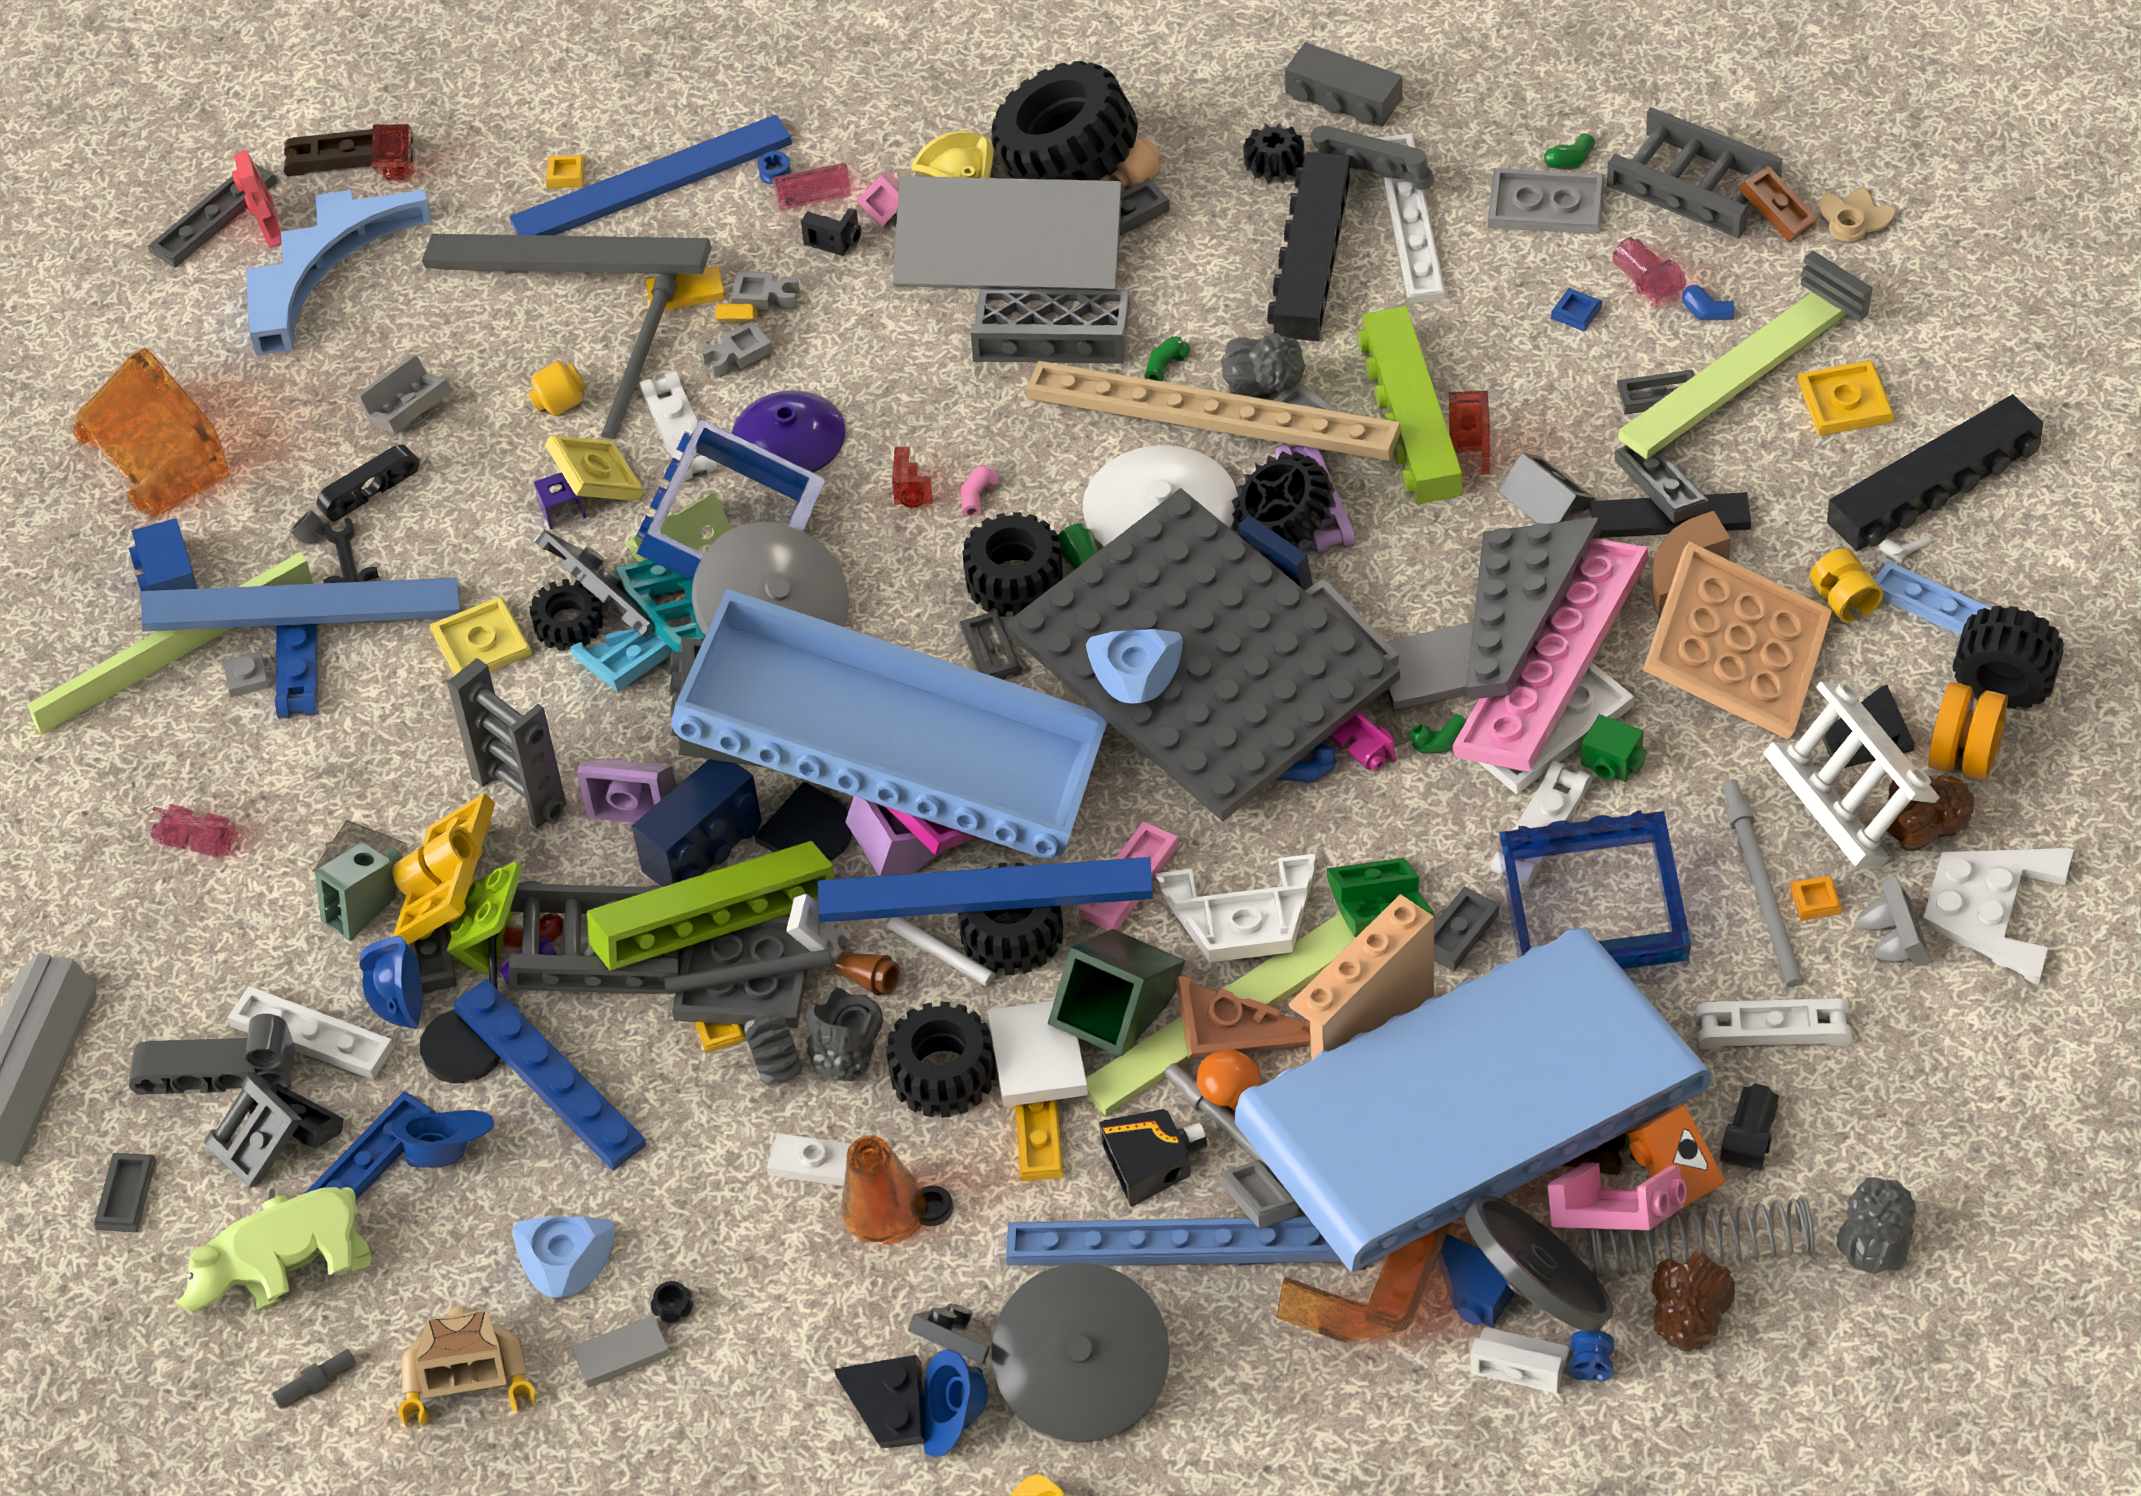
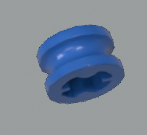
M770 151L763 154L758 160L759 177L763 182L773 185L783 183L789 179L791 175L790 159L785 153ZM775 165H779L781 168L777 170ZM773 166L774 170H768V167Z

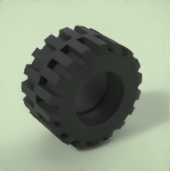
M1013 512L1012 516H1005V513L996 515V519L991 520L987 518L981 521L982 527L975 526L970 531V537L966 538L963 544V563L968 593H971V598L976 605L981 602L982 610L989 613L992 608H996L1001 617H1005L1006 611H1013L1014 617L1063 579L1061 546L1056 531L1050 530V524L1045 520L1038 522L1037 516L1029 514L1027 517H1024L1021 512ZM1011 560L1026 561V563L1014 567L1000 565Z
M2001 605L1992 606L1991 610L1983 608L1977 611V615L1972 614L1969 616L1964 624L1953 662L1954 677L1958 683L1971 686L1975 695L1974 698L1979 700L1982 693L1988 690L2008 695L2007 708H2031L2033 704L2039 705L2043 703L2045 698L2051 695L2064 652V642L2059 637V631L2056 627L2049 626L2048 620L2044 617L2039 618L2035 616V613L2032 611H2022L2018 607L2013 606L2003 608Z
M1007 862L999 863L998 868L1007 867ZM1016 862L1015 866H1025V864ZM1061 906L957 913L961 943L964 945L966 955L968 957L973 955V960L981 965H984L986 962L987 968L996 974L999 968H1004L1005 975H1014V968H1022L1023 974L1032 972L1031 964L1036 962L1039 967H1042L1047 963L1046 953L1054 957L1058 952L1057 943L1062 944L1064 927ZM1010 911L1029 915L1025 919L1011 924H1002L992 920L999 914Z
M941 1001L940 1006L932 1007V1003L922 1004L923 1009L917 1011L915 1008L906 1012V1020L901 1018L897 1020L894 1024L895 1031H890L887 1038L886 1054L892 1088L893 1090L896 1089L897 1098L901 1103L907 1100L908 1108L914 1112L921 1106L923 1108V1115L933 1117L934 1110L941 1111L942 1118L951 1117V1109L957 1108L959 1114L968 1112L967 1103L971 1101L975 1106L979 1105L983 1101L981 1091L989 1094L992 1089L991 1080H995L996 1070L992 1037L986 1022L981 1023V1016L975 1011L968 1014L967 1007L958 1004L955 1008L950 1007V1002ZM938 1051H951L961 1055L952 1063L942 1066H933L921 1062L926 1056Z

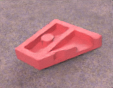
M248 150L234 154L237 170L232 171V176L238 191L245 192V201L252 216L255 215L268 247L272 248L282 245L281 232L273 199Z

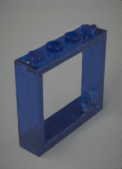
M1642 810L1628 816L1610 817L1608 815H1599L1591 818L1589 821L1570 823L1569 821L1560 820L1552 822L1548 826L1534 828L1518 826V830L1499 832L1498 854L1517 958L1524 956L1531 949L1515 860L1652 843L1669 932L1602 940L1599 943L1622 969L1689 961L1691 940L1665 812L1659 811L1642 814Z

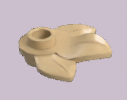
M1864 187L1850 193L1843 199L1830 193H1824L1819 202L1820 214L1830 222V233L1835 238L1847 242L1861 239L1866 232L1879 231L1886 228L1892 222L1895 208L1892 206L1874 207L1872 198Z

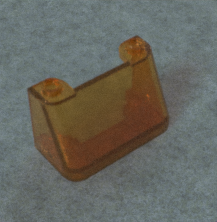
M146 347L132 353L73 416L75 424L71 425V430L77 441L81 445L88 443L91 448L99 445L128 480L131 490L126 494L133 508L137 512L144 510L151 519L230 476L222 445L214 426Z

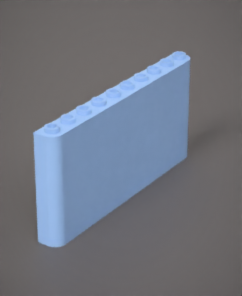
M726 589L675 703L671 725L679 737L689 742L1043 859H1054L1061 856L1066 849L1107 721L1093 709Z
M1572 928L1564 932L1558 939L1544 946L1538 945L1531 948L1524 956L1509 963H1500L1489 973L1475 980L1462 982L1455 990L1439 998H1429L1420 1007L1404 1015H1395L1384 1025L1368 1033L1361 1032L1355 1035L1348 1043L1332 1051H1322L1313 1060L1297 1068H1288L1281 1072L1277 1078L1261 1086H1252L1246 1089L1238 1099L1234 1123L1346 1267L1353 1273L1464 1216L1466 1210L1480 1195H1491L1499 1198L1652 1119L1665 1110L1673 1108L1708 1090L1711 1072L1587 928Z

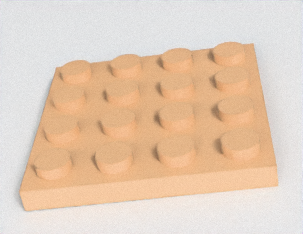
M1689 541L1683 549L1643 671L1788 740L1795 732L1832 609Z

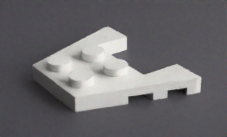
M2050 848L1942 852L1924 913L1923 925L1968 949L1972 948L1992 959V962L2005 969L2008 967L2024 976V979L2039 984L2048 947L2005 938L2021 877H2029L2065 886L2074 849Z
M1315 854L1278 858L1281 887L1198 897L1192 869L1155 873L1156 884L1166 903L1209 963L1290 953L1294 949L1314 880L1316 857Z

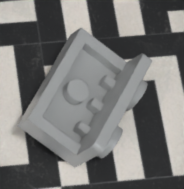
M410 355L358 393L357 399L372 425L388 432L399 433L410 428L413 420L422 413L437 408L442 403V399L450 394L452 390L446 379L426 373L420 359L417 356Z

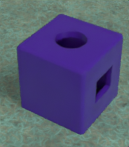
M562 472L534 482L538 503L550 530L552 529L548 508L576 500L583 518H586L582 496L575 495ZM558 484L562 485L559 491L550 492V487Z

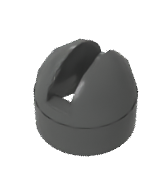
M309 510L294 524L290 533L303 543H316L319 540L317 534L322 536L324 533V523L312 510Z

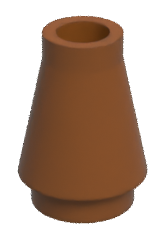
M843 951L838 956L835 965L837 975L846 977L877 996L881 993L890 994L897 986L900 977L899 964L894 962L889 955L856 954Z

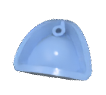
M1157 629L1113 631L1090 637L1086 643V649L1096 677L1112 697L1124 703H1142L1159 696L1171 682L1179 665L1183 637L1179 632Z
M539 1217L518 1221L513 1227L516 1250L527 1277L540 1293L552 1298L576 1294L591 1284L599 1275L609 1257L615 1235V1226L612 1220L592 1217Z

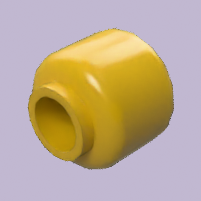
M557 360L532 375L531 384L534 389L529 391L528 394L539 412L546 409L552 416H558L582 403L584 399L583 391L587 387L573 363L566 365L563 361Z

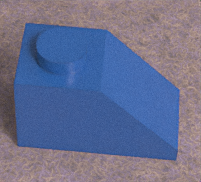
M1440 1231L1436 1237V1258L1453 1308L1457 1310L1459 1316L1466 1322L1473 1325H1479L1482 1322L1493 1328L1515 1292L1508 1286L1506 1280L1493 1267L1480 1249Z

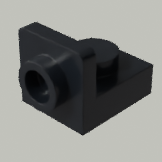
M852 208L847 210L840 221L809 211L801 219L803 244L844 256L850 245L856 246L861 237L862 228L858 224L857 210Z

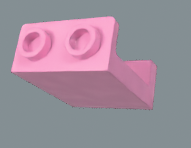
M1582 1163L1547 1184L1551 1227L1650 1230L1684 1208L1683 1204L1687 1194L1686 1184L1681 1179L1679 1166L1667 1167L1640 1184L1637 1189L1601 1188L1599 1163Z

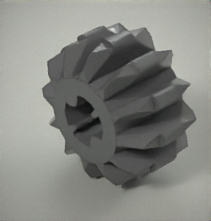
M779 1011L769 1014L766 1012L755 1016V1019L745 1023V1035L760 1077L768 1086L778 1082L781 1084L801 1074L802 1064L783 1014Z

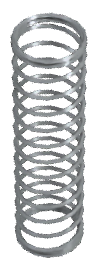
M1799 1197L1797 1201L1792 1198L1788 1202L1786 1214L1781 1203L1775 1200L1771 1204L1769 1216L1764 1205L1758 1202L1754 1206L1752 1219L1747 1207L1740 1204L1736 1211L1735 1221L1730 1209L1724 1205L1719 1213L1718 1224L1713 1212L1707 1207L1703 1211L1701 1226L1696 1214L1689 1210L1686 1213L1684 1229L1679 1216L1675 1213L1668 1218L1667 1231L1664 1222L1659 1223L1665 1241L1667 1256L1672 1259L1670 1246L1672 1219L1674 1216L1682 1238L1685 1261H1689L1690 1256L1687 1244L1690 1214L1697 1228L1701 1250L1707 1255L1705 1224L1708 1212L1717 1237L1720 1262L1724 1263L1722 1223L1725 1210L1734 1234L1737 1260L1741 1261L1739 1221L1741 1208H1743L1751 1231L1754 1257L1758 1259L1756 1219L1757 1210L1760 1206L1769 1233L1771 1255L1775 1257L1773 1217L1776 1204L1780 1210L1786 1230L1788 1253L1792 1255L1793 1244L1790 1233V1215L1793 1202L1796 1206L1797 1230L1801 1234L1802 1229L1805 1237L1806 1246L1802 1243L1801 1248L1804 1253H1811L1814 1250V1228L1808 1200L1805 1197L1802 1199ZM1655 1227L1650 1229V1234L1648 1230H1644L1653 1271L1656 1270L1653 1251ZM1587 1228L1588 1251L1591 1257L1593 1253L1595 1257V1268L1593 1266L1592 1272L1596 1278L1598 1275L1604 1277V1229ZM1608 1229L1614 1249L1617 1271L1621 1275L1622 1268L1619 1257L1621 1229H1616V1239L1613 1229ZM1626 1230L1631 1246L1634 1269L1638 1273L1639 1265L1636 1254L1638 1230H1633V1236L1631 1230Z

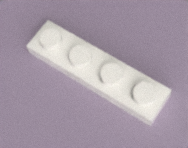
M248 986L227 1017L232 1028L248 1033L252 1017L264 1013L280 1016L288 1024L296 1052L373 1081L394 1050L393 1042L390 1038Z

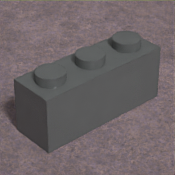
M1305 42L1285 69L1286 94L1291 95L1297 101L1303 102L1307 100L1323 106L1329 112H1341L1355 117L1361 123H1373L1383 127L1402 100V75Z

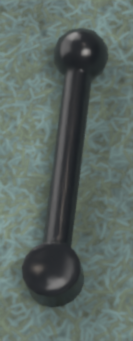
M500 932L488 938L489 982L497 990L496 938Z

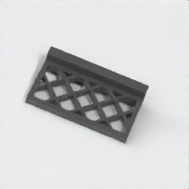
M980 288L975 324H972L971 328L973 362L1038 363V361L1049 363L1123 364L1129 290ZM987 300H1004L1007 304L995 310L987 304ZM1031 300H1040L1044 303L1034 310L1025 305ZM1067 301H1078L1081 303V305L1072 310L1063 306ZM1105 301H1120L1119 305L1109 311L1100 306ZM1015 311L1023 315L1014 321L1006 317ZM1054 311L1060 317L1051 322L1044 318V316ZM1089 312L1098 316L1089 322L1081 318Z

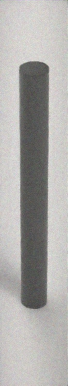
M829 949L673 976L664 978L668 995L832 965Z

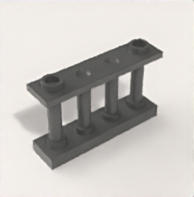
M1650 107L1647 111L1646 135L1649 138L1632 160L1614 154L1608 161L1607 166L1608 187L1739 239L1746 230L1747 206L1745 204L1748 199L1739 191V188L1731 199L1716 194L1712 190L1729 168L1748 175L1746 178L1748 179L1769 165L1781 178L1782 158ZM1663 142L1682 149L1665 172L1646 166ZM1696 155L1715 162L1697 186L1679 179Z
M476 658L447 681L472 779L482 787L492 779H501L526 799L531 823L538 829L546 821L556 820L563 812L564 806L567 805L544 707L537 704L525 715H521L495 695L488 665L479 658Z
M537 881L518 883L510 912H523V943L521 954H510L508 990L639 994L667 993L664 978L678 975V959L665 958L664 954L610 971L599 956L581 955L582 914H587L588 910L664 886L542 884ZM540 913L565 914L564 955L539 954Z

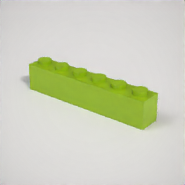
M1407 306L1362 314V330L1357 331V342L1360 352H1367L1369 358L1365 359L1368 378L1370 381L1376 380L1378 384L1374 386L1378 408H1386L1387 413L1383 414L1384 420L1400 422L1401 434L1393 454L1396 464H1404L1405 470H1402L1405 492H1413L1416 504L1462 496V471Z
M812 841L597 907L587 911L589 945L611 971L791 913L795 897L808 894L818 902V880L834 879V865Z

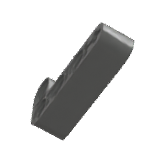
M264 1013L251 1018L248 1038L141 1042L134 1047L129 1088L139 1095L184 1093V1090L200 1089V1093L226 1092V1089L242 1088L241 1084L247 1074L255 1073L263 1077L270 1087L279 1083L289 1089L292 1079L295 1046L288 1024L280 1016Z

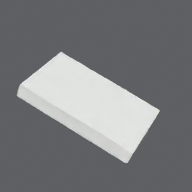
M1054 1001L987 1010L1003 1107L1088 1095L1078 1037L1047 1024Z

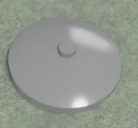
M762 521L735 527L712 543L699 562L692 584L693 609L697 622L705 636L726 589L845 627L849 609L848 589L838 563L819 541L793 526Z

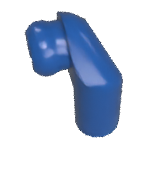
M1689 285L1683 291L1682 301L1697 319L1734 320V301H1714L1698 285Z
M1319 744L1313 751L1314 757L1306 762L1298 761L1280 775L1279 779L1306 783L1316 782L1334 769L1337 762L1334 758L1335 749L1329 744Z

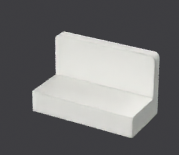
M1485 1327L1480 1339H1474L1471 1349L1470 1373L1557 1393L1569 1354V1347Z

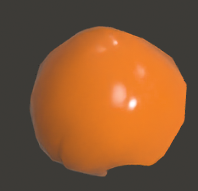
M1220 1050L1210 1054L1201 1062L1197 1072L1196 1085L1204 1099L1218 1106H1229L1236 1111L1240 1095L1252 1086H1261L1260 1070L1247 1055L1237 1050Z

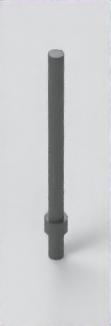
M662 273L654 282L651 290L653 298L602 430L601 436L603 438L616 439L667 301L672 300L677 288V283L675 282L677 274Z

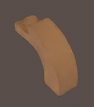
M1714 511L1683 522L1674 528L1658 547L1654 557L1652 574V602L1658 618L1661 617L1683 549L1689 541L1729 560L1731 538Z

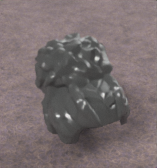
M1272 333L1270 336H1264L1258 340L1247 337H1238L1230 340L1225 347L1226 353L1221 359L1222 376L1230 387V393L1255 398H1265L1275 391L1291 390L1295 387L1296 383L1302 380L1306 367L1299 342L1293 337L1281 336L1278 333Z
M832 987L821 1005L813 1003L807 1011L806 1022L811 1033L806 1040L808 1045L807 1054L810 1057L811 1065L822 1079L854 1081L857 1077L867 1072L868 1061L871 1060L875 1047L873 1041L882 1029L883 1012L881 1007L865 994L852 995L842 988Z
M1867 1177L1857 1187L1853 1195L1849 1197L1847 1201L1849 1208L1846 1211L1848 1219L1839 1229L1836 1244L1837 1248L1847 1257L1852 1267L1872 1274H1878L1884 1270L1898 1271L1903 1268L1909 1254L1910 1241L1914 1233L1912 1224L1915 1221L1913 1215L1916 1212V1203L1911 1198L1912 1194L1910 1191L1904 1188L1898 1180Z

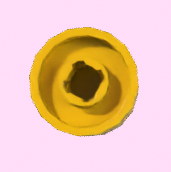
M1840 548L1827 553L1813 566L1810 572L1809 581L1821 597L1828 600V605L1843 623L1848 624L1856 620L1848 611L1849 608L1856 606L1861 614L1866 616L1872 613L1883 599L1882 588L1871 574L1865 571L1862 563L1850 549Z

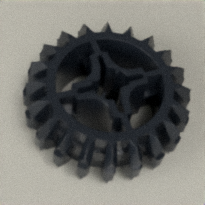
M1282 451L1278 459L1268 455L1266 464L1259 465L1255 463L1256 471L1251 475L1244 474L1246 483L1235 487L1239 496L1231 502L1235 509L1232 516L1237 527L1250 515L1298 549L1300 542L1304 539L1312 542L1311 534L1315 530L1324 531L1321 522L1332 518L1328 508L1336 504L1332 495L1335 489L1328 477V472L1314 458H1311L1309 455L1305 457L1297 451L1292 455Z

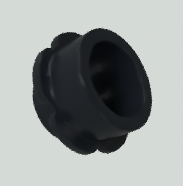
M664 1282L654 1291L650 1304L651 1311L655 1316H660L663 1322H678L680 1317H687L691 1313L694 1306L693 1301L690 1300L692 1294L679 1282ZM672 1301L676 1302V1305L673 1307L668 1305Z

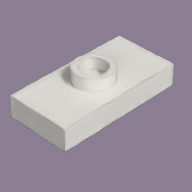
M777 1133L768 1161L767 1173L770 1176L851 1187L861 1152L860 1145Z

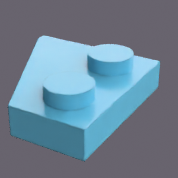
M633 628L606 634V643L584 649L582 642L570 647L572 655L581 664L617 692L668 658L673 651L654 630L648 638H645Z

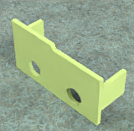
M712 492L709 495L705 494L702 499L677 514H668L660 533L697 550L732 528L716 492ZM705 525L712 527V535L708 539H702L700 536V531ZM637 533L632 535L634 542L631 540L626 541L632 556L638 562L648 560L636 554L643 539L637 537Z

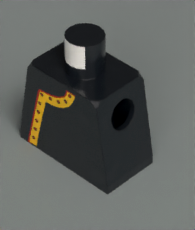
M1165 1109L1099 1122L1101 1144L1130 1207L1191 1176L1188 1153L1208 1146L1200 1123L1177 1130L1169 1111Z

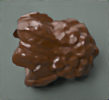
M1940 775L1936 778L1929 776L1931 780L1929 785L1940 798L1936 803L1911 800L1886 832L1895 837L1904 850L1916 851L1929 845L1930 842H1934L1937 837L1954 836L1957 832L1966 830L1968 822L1971 820V814L1974 811L1975 798L1973 793L1969 791L1967 783L1953 776ZM1893 779L1889 786L1888 800L1900 788Z
M1696 1250L1692 1253L1689 1261L1684 1264L1676 1263L1671 1258L1660 1262L1657 1266V1271L1654 1272L1651 1289L1652 1294L1655 1295L1658 1301L1654 1313V1330L1666 1340L1668 1345L1687 1352L1693 1348L1696 1350L1703 1349V1345L1710 1343L1711 1337L1717 1336L1721 1314L1729 1310L1735 1296V1282L1731 1277V1271L1727 1267L1717 1265L1702 1250Z

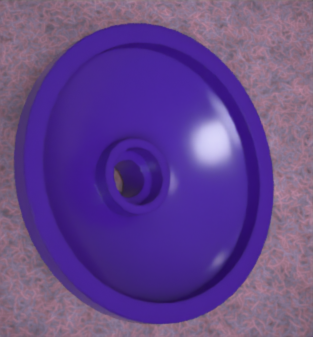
M788 390L766 395L748 405L737 417L733 425L732 434L814 473L829 464L841 450L845 439V424L839 410L824 397L805 391Z

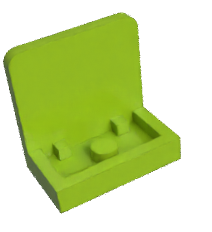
M512 862L503 868L499 867L491 874L477 881L474 880L466 896L465 911L453 922L450 928L452 936L447 952L480 974L489 975L488 938L500 932L496 938L497 962L514 913L510 912L511 904L523 870V866L517 862Z

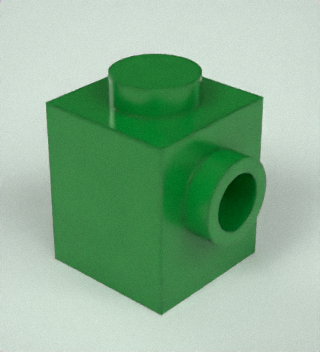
M1599 714L1581 743V765L1592 769L1603 779L1610 780L1616 778L1626 782L1632 770L1639 772L1645 762L1647 749L1643 748L1644 731Z

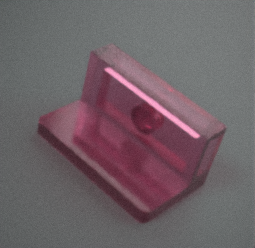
M846 163L772 178L780 211L852 196Z

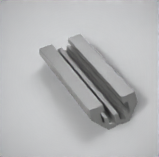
M38 953L19 970L1 1008L0 1163L19 1167L96 997V984L73 959L52 958L51 955Z

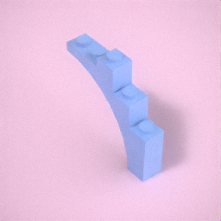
M425 189L354 200L352 190L315 195L317 226L281 231L283 263L246 269L249 333L256 356L293 350L294 329L303 304L314 286L323 276L351 252L377 238L398 230L432 223Z

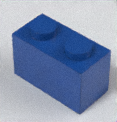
M177 518L132 530L136 546L130 547L129 552L135 570L142 568L144 573L136 576L141 591L198 589Z

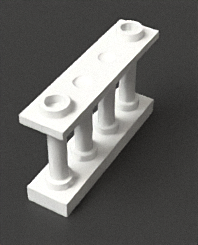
M1821 681L1816 688L1829 702L1827 707L1798 743L1772 742L1763 754L1854 866L1877 869L1884 866L1890 858L1880 846V837L1911 800L1936 803L1940 797L1929 785L1931 783L1930 778L1922 770L1912 765L1860 703V695L1853 687L1843 682L1836 684ZM1841 717L1852 732L1821 771H1819L1810 761V753L1837 719ZM1864 744L1876 760L1846 797L1842 799L1833 789L1835 786L1833 781ZM1888 773L1900 788L1866 828L1856 817L1858 815L1857 808L1883 776Z

